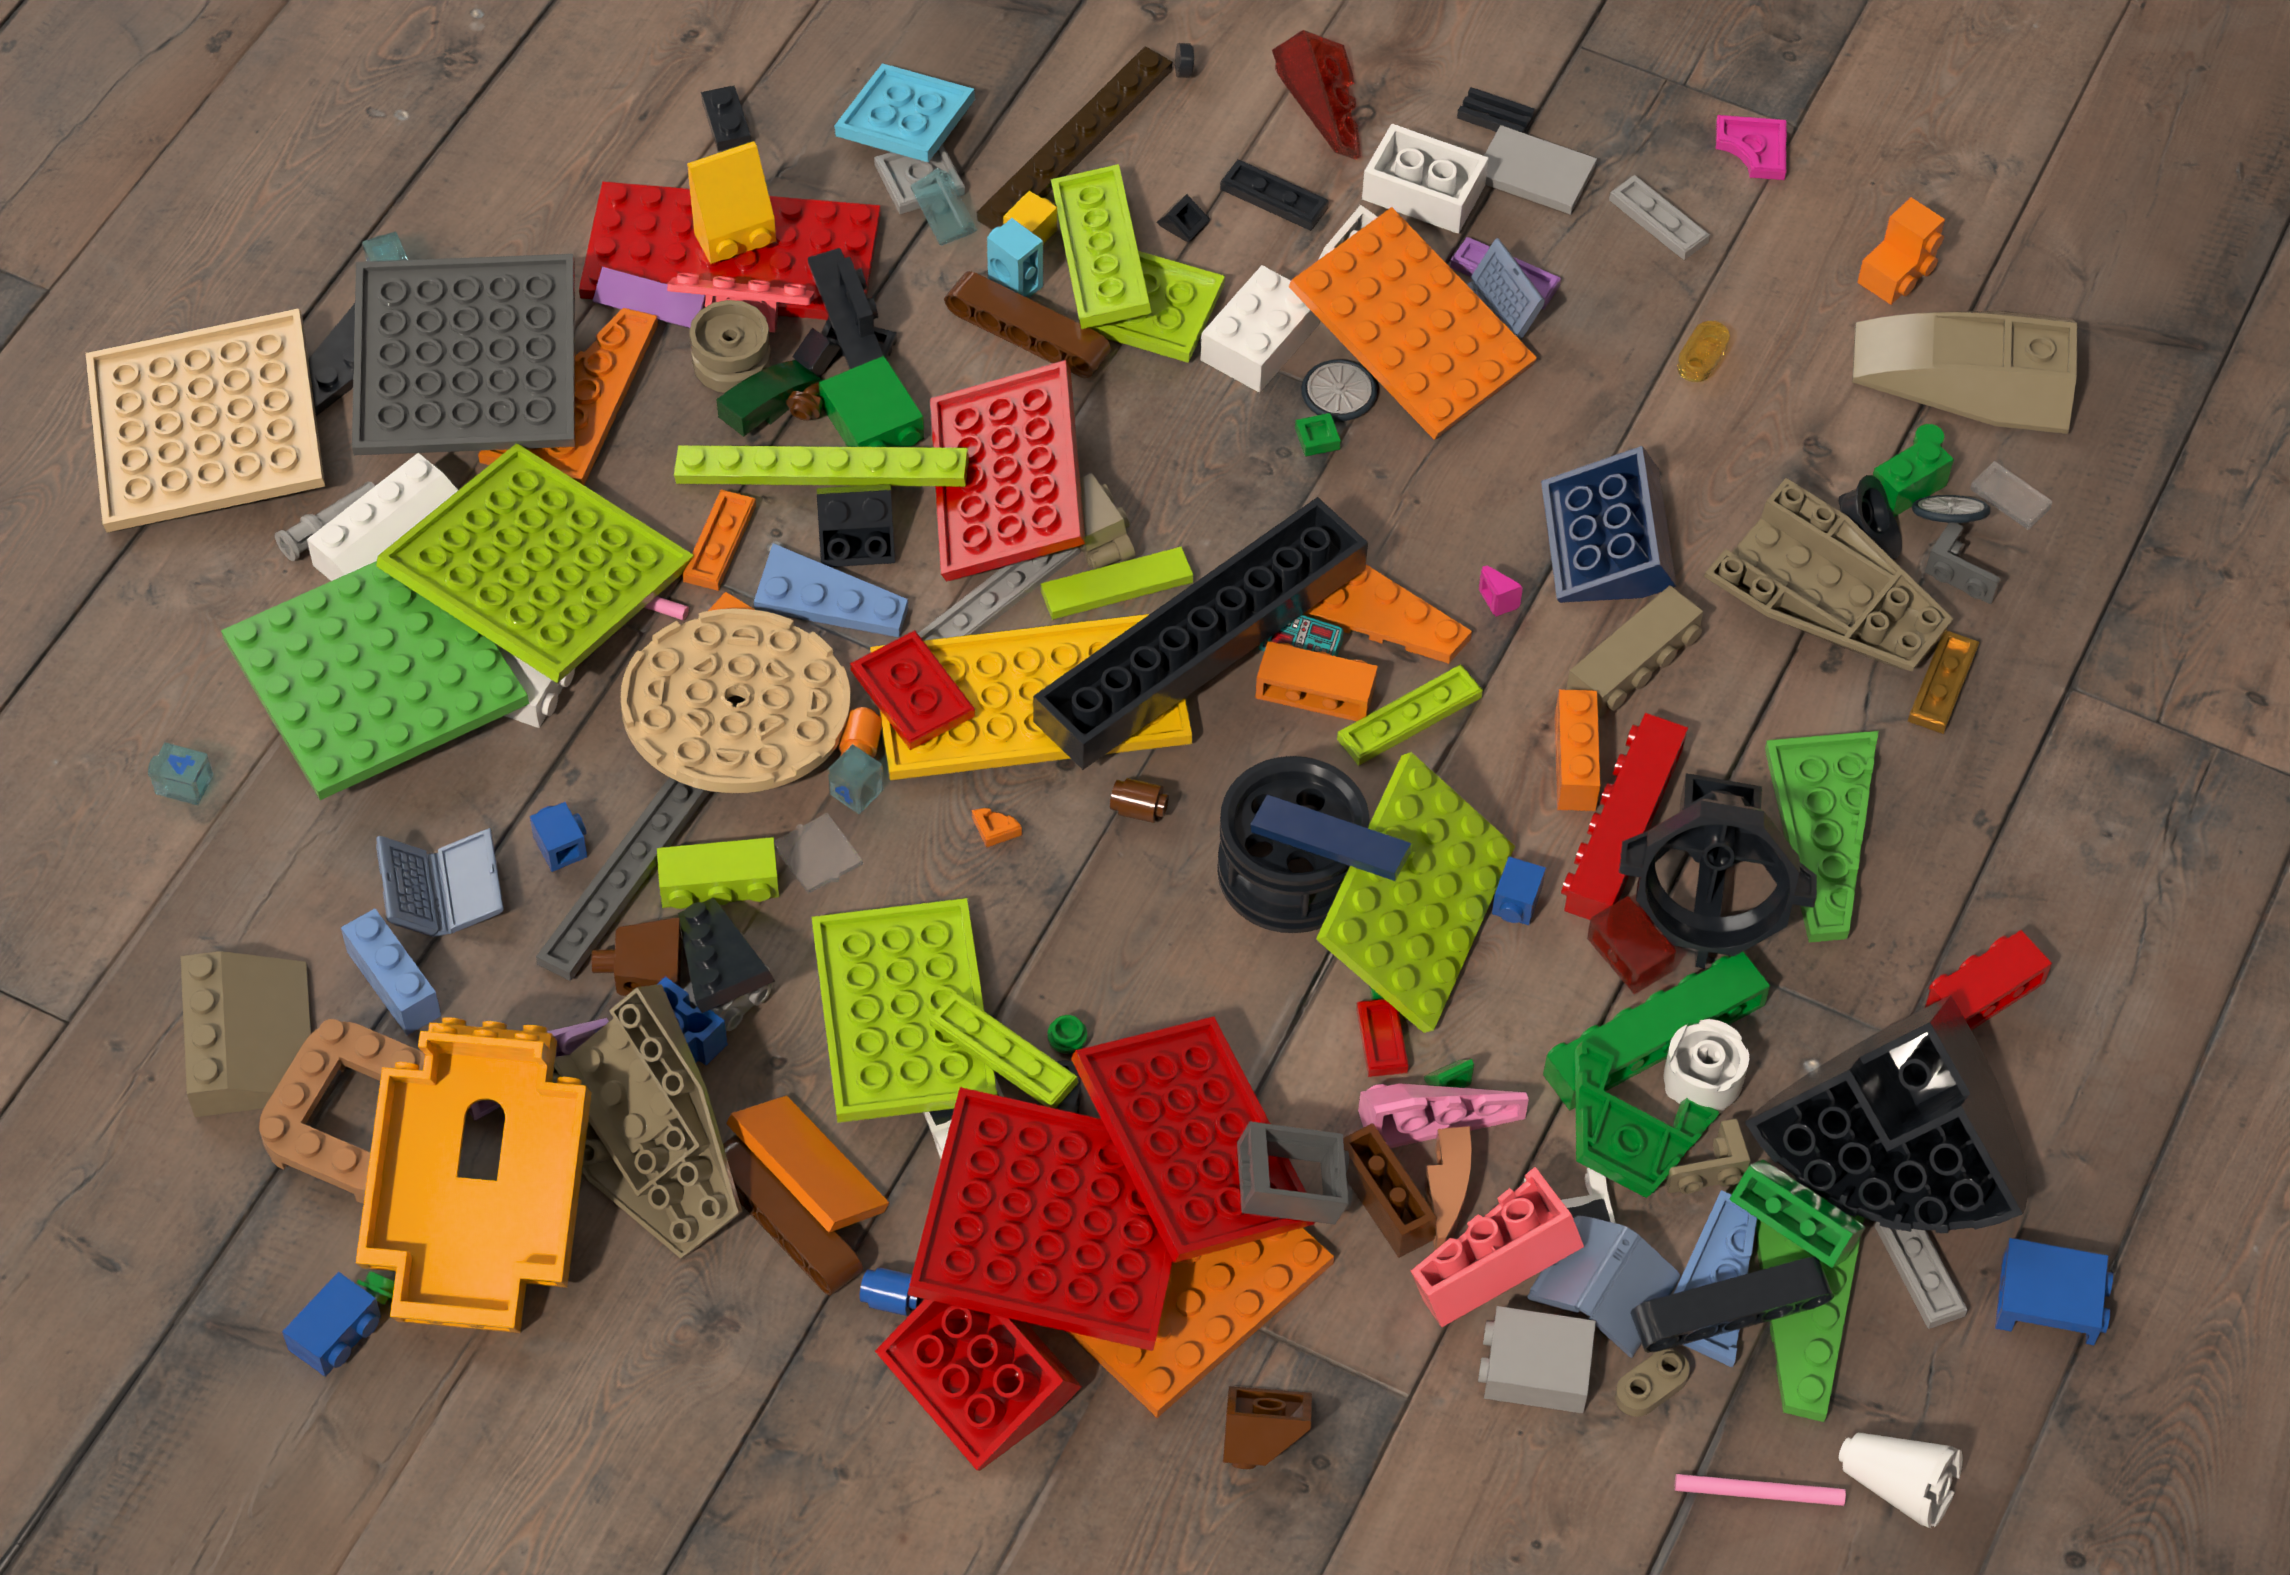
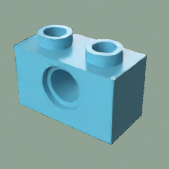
M1013 218L1001 227L994 228L987 237L988 279L1030 298L1043 287V240Z

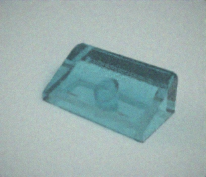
M937 168L910 186L939 245H945L977 231L962 198L947 172Z

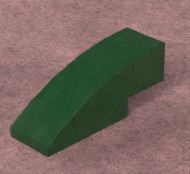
M796 360L773 365L751 375L717 398L718 418L744 437L764 420L770 425L790 409L786 401L793 391L803 392L807 387L821 382V378Z

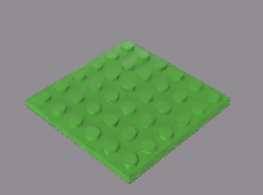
M377 561L221 630L223 640L319 800H323L529 704L527 693L494 642L376 567Z

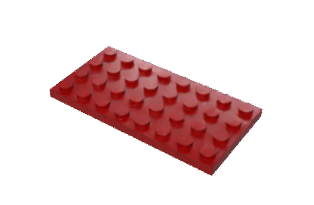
M602 181L580 281L579 295L582 299L594 298L602 267L668 284L679 273L699 275V280L713 281V277L718 276L731 277L735 279L734 283L749 284L750 280H764L770 282V287L784 288L785 284L793 283L805 285L806 290L814 291V299L810 305L778 302V316L827 320L828 314L809 268L808 257L837 248L841 249L844 258L851 257L855 270L862 269L867 284V289L864 290L867 298L881 216L880 205L769 196L775 219L776 242L735 255L730 259L710 264L694 233L690 189Z

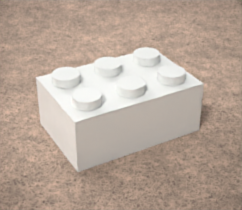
M1391 124L1364 171L1362 200L1388 209L1393 207L1396 212L1459 234L1485 187L1488 157Z
M1261 265L1202 332L1200 360L1260 393L1317 328L1320 319L1289 288L1291 280Z

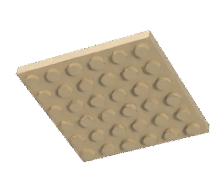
M300 309L86 353L102 523L107 533L325 487L303 317Z

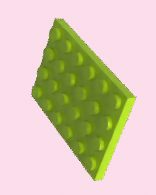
M1411 752L1401 755L1368 826V829L1410 842L1412 851L1396 881L1350 866L1316 940L1419 1030L1426 1033L1434 1031L1498 887L1507 859L1511 857L1515 845Z
M967 898L811 917L837 1123L954 1109L959 1087L997 1095L993 1069L930 1026L929 1018L954 991L984 1011Z

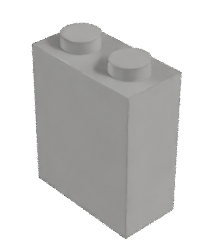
M1497 1306L1494 1321L1486 1320L1483 1345L1491 1346L1489 1358L1481 1357L1478 1382L1486 1383L1484 1399L1583 1413L1588 1393L1596 1321Z

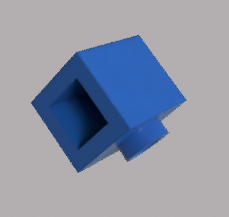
M566 802L555 806H547L538 811V813L529 816L533 838L551 872L587 858L583 836L587 834L585 825L578 813L572 815Z
M1508 857L1495 892L1492 914L1510 923L1519 922L1529 925L1543 888L1546 867Z

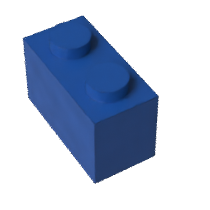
M338 1271L289 1323L282 1333L288 1350L326 1377L334 1367L338 1368L346 1362L351 1354V1349L362 1337L366 1338L374 1332L378 1326L381 1314L376 1298Z

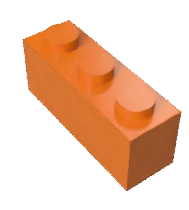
M1268 641L1257 674L1255 698L1358 721L1368 715L1376 688L1378 666L1368 664L1362 660H1349L1332 656L1322 651L1314 652L1296 648L1287 643L1279 644Z
M1559 689L1555 710L1557 810L1596 811L1600 790L1597 691Z

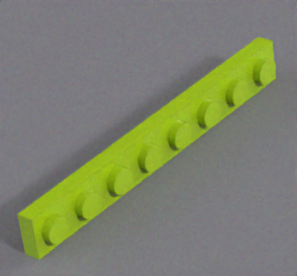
M678 445L674 478L676 484L851 486L890 484V486L966 487L969 454L967 448Z

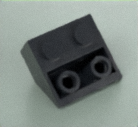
M890 484L817 488L820 557L822 564L829 567L895 563Z

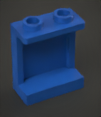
M2009 1238L2002 1256L1995 1329L2012 1331L2015 1321L2086 1333V1344L2095 1345L2099 1333L2107 1332L2110 1319V1309L2104 1308V1297L2110 1296L2113 1284V1272H2107L2108 1256Z

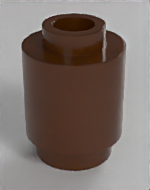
M1126 778L1125 781L1116 780L1111 793L1110 810L1118 811L1120 816L1155 823L1158 816H1165L1169 795L1163 794L1164 789L1162 785Z

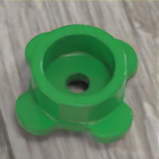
M369 1271L364 1282L358 1279L356 1281L357 1284L366 1287L365 1291L375 1297L377 1302L386 1305L388 1298H393L395 1281Z

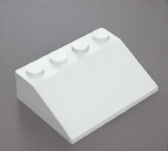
M417 453L307 539L313 566L333 581L377 561L379 554L450 498L458 489L443 472Z

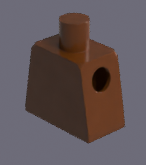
M670 918L617 928L615 933V949L592 950V973H614L616 992L621 996H627L637 987L657 985L665 976L681 988L682 934L680 919Z

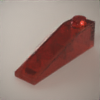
M1302 30L1272 50L1276 62L1275 70L1333 151L1356 160L1361 157L1358 125L1351 116V110L1356 108V100L1349 95V86L1354 84V78L1345 47L1340 43Z

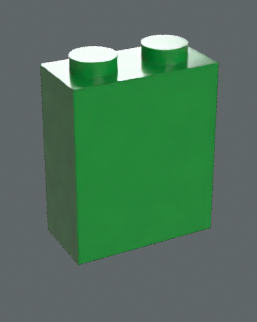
M884 356L819 382L820 398L823 401L822 408L847 447H910L924 439L923 415Z

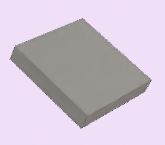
M943 144L929 163L893 152L874 157L875 167L899 214L965 195V186Z

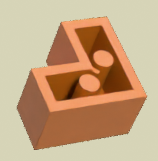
M1910 197L1889 217L1884 241L1863 259L1857 283L1890 305L1901 295L1907 296L1915 287L1917 280L1923 275L1926 277L1930 275L1938 263L1936 254L1944 239L1942 230L1945 219Z

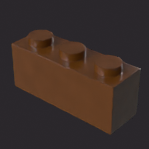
M1372 1123L1344 1137V1150L1349 1153V1166L1346 1172L1347 1182L1398 1258L1433 1241L1437 1217L1375 1125Z

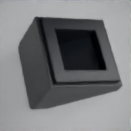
M1186 194L1174 203L1156 223L1188 243L1211 219Z
M812 328L792 357L805 368L821 377L841 347Z

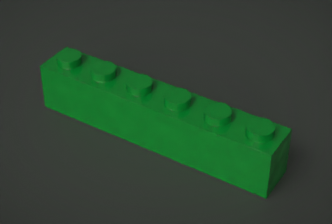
M1744 952L1731 957L1723 956L1716 960L1709 969L1700 974L1691 973L1687 975L1677 986L1670 990L1655 992L1640 1006L1634 1009L1631 1007L1623 1009L1610 1022L1602 1026H1591L1582 1033L1580 1038L1568 1044L1563 1042L1554 1046L1546 1055L1543 1076L1570 1111L1576 1108L1575 1050L1583 1040L1615 1056L1604 1087L1606 1092L1667 1059L1670 1042L1674 1034L1681 1027L1699 1024L1700 1020L1706 1019L1717 1020L1730 1025L1765 1006L1770 985Z

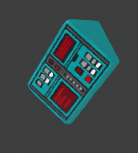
M1300 615L1262 642L1259 650L1265 651L1267 642L1270 641L1279 644L1287 643L1296 648L1314 652L1322 651L1337 657L1342 646L1343 629Z

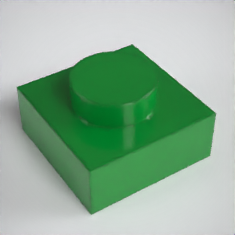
M1331 413L1295 420V431L1305 457L1340 450L1341 440Z

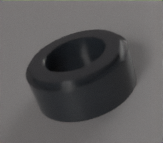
M1177 43L1175 52L1176 77L1190 78L1194 67L1193 46L1191 43Z

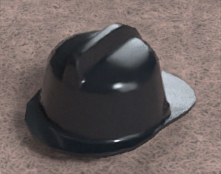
M1866 475L1859 481L1856 489L1839 496L1840 510L1892 560H1896L1902 549V539L1897 522L1889 506L1883 485L1873 475Z

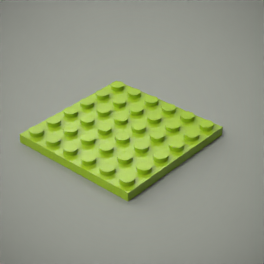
M515 444L379 554L376 567L546 677L559 683L684 572L694 555L521 445Z

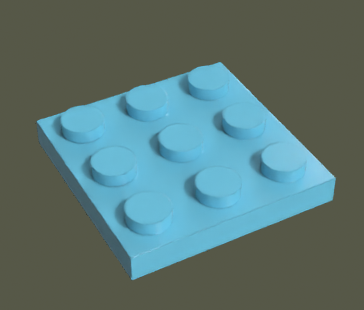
M882 63L834 125L836 137L929 163L974 102L975 91L970 87Z

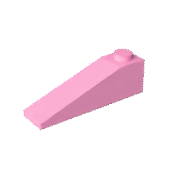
M1379 1084L1360 1092L1358 1112L1363 1128L1373 1123L1388 1146L1395 1148L1436 1139L1437 1130L1442 1128L1470 1126V1131L1523 1120L1526 1117L1529 1099L1526 1092L1413 1084H1395L1390 1086Z

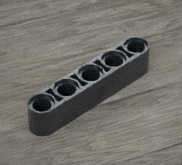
M1808 1257L1653 1299L1636 1306L1631 1310L1630 1314L1644 1351L1653 1353L1811 1310L1831 1301L1834 1298V1294L1820 1260L1816 1257Z

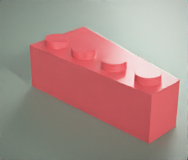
M1536 1167L1524 1175L1526 1182L1515 1191L1509 1188L1497 1198L1499 1204L1484 1217L1478 1214L1467 1223V1231L1457 1240L1449 1238L1411 1270L1425 1305L1441 1327L1446 1326L1584 1247L1572 1214Z

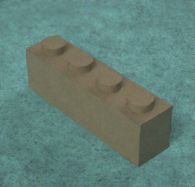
M1669 585L1569 670L1566 690L1597 691L1599 719L1610 709L1612 711L1617 710L1625 701L1627 694L1634 688L1641 689L1645 686L1655 670L1660 666L1663 668L1668 666L1675 658L1677 651L1684 645L1691 646L1699 638L1702 632L1700 626L1703 611Z

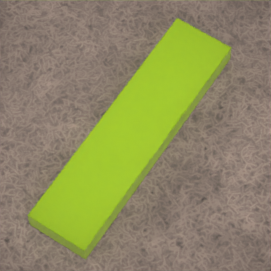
M1177 547L1041 583V593L1053 620L1193 583V573L1182 547Z
M1460 664L1338 731L1337 740L1359 766L1482 698L1483 690Z
M956 991L929 1018L930 1026L1046 1107L1056 1109L1078 1084V1077Z

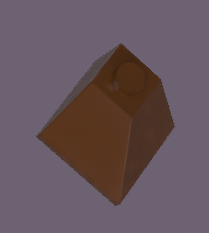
M1229 1386L1223 1463H1231L1233 1467L1239 1469H1253L1256 1465L1266 1466L1311 1429L1312 1393Z

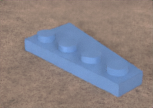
M773 543L754 599V609L786 617L900 637L908 610V599Z
M1720 1191L1674 1294L1748 1274L1757 1218L1730 1201L1731 1194ZM1740 1329L1687 1343L1684 1346L1733 1367L1736 1359V1346Z

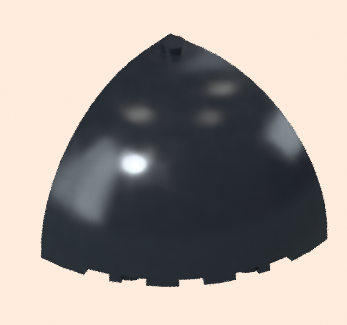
M1951 995L1887 1027L1824 1063L1770 1099L1745 1121L1759 1145L1774 1163L1778 1161L1797 1179L1798 1183L1828 1200L1827 1202L1842 1212L1853 1217L1859 1215L1866 1219L1880 1222L1879 1226L1909 1232L1912 1229L1936 1230V1233H1949L1950 1230L1974 1228L1976 1230L2000 1224L2020 1216L2026 1208L2028 1198L2027 1176L2014 1123L1991 1067Z

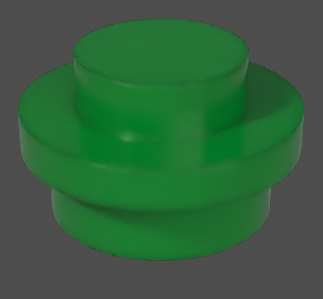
M1062 1015L1050 1024L1047 1032L1048 1042L1054 1050L1060 1053H1074L1075 1050L1081 1049L1085 1045L1087 1029L1077 1017Z

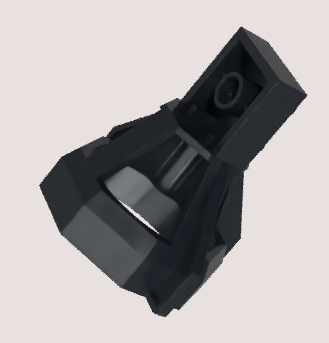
M1686 773L1680 799V812L1649 831L1622 841L1619 873L1639 877L1636 901L1671 945L1695 949V967L1705 969L1708 952L1736 956L1786 928L1792 904L1814 907L1817 898V875L1800 862L1799 855L1761 809L1762 786ZM1670 849L1687 851L1693 860L1699 863L1694 912L1676 903L1665 892L1658 879L1655 863ZM1741 861L1763 864L1777 884L1771 895L1760 905L1747 912L1734 916L1720 917L1726 869Z

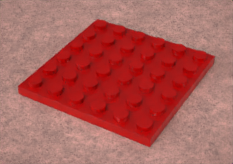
M959 1087L909 1284L908 1295L1153 1351L1173 1260L1102 1119Z

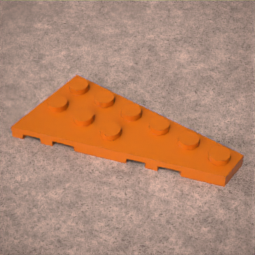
M622 308L596 335L597 340L585 352L580 351L575 356V447L529 448L527 450L582 485H585L658 326L657 316ZM509 449L481 450L478 453L479 463L490 465Z
M1366 565L1364 571L1302 614L1338 626L1345 633L1350 634V631L1353 630L1369 635V640L1383 643L1386 640L1400 644L1408 652L1448 664L1469 643L1472 636L1470 629Z

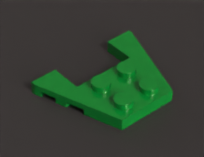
M1583 1040L1575 1050L1576 1162L1647 1198L1669 1175V1170L1680 1162L1689 1148L1696 1143L1705 1129L1717 1118L1719 1111L1699 1105L1686 1098L1680 1102L1673 1126L1656 1119L1604 1091L1615 1056Z

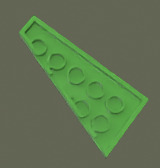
M1879 731L1766 741L1765 753L1785 839L1799 855L1800 862L1817 875L1815 906H1800L1809 943L1848 938Z
M1859 1215L1856 1217L1850 1216L1863 1225L1864 1217ZM1757 1219L1755 1231L1760 1270L1803 1258L1815 1257ZM1861 1236L1847 1259L1839 1265L1831 1268L1820 1260L1834 1294V1298L1831 1301L1811 1310L1770 1321L1771 1340L1774 1342L1777 1360L1776 1371L1783 1413L1825 1422Z

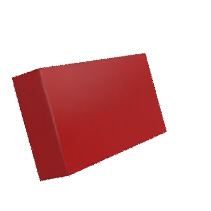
M1385 999L1357 1002L1356 1011L1368 1077L1408 1073V1061L1398 1010Z

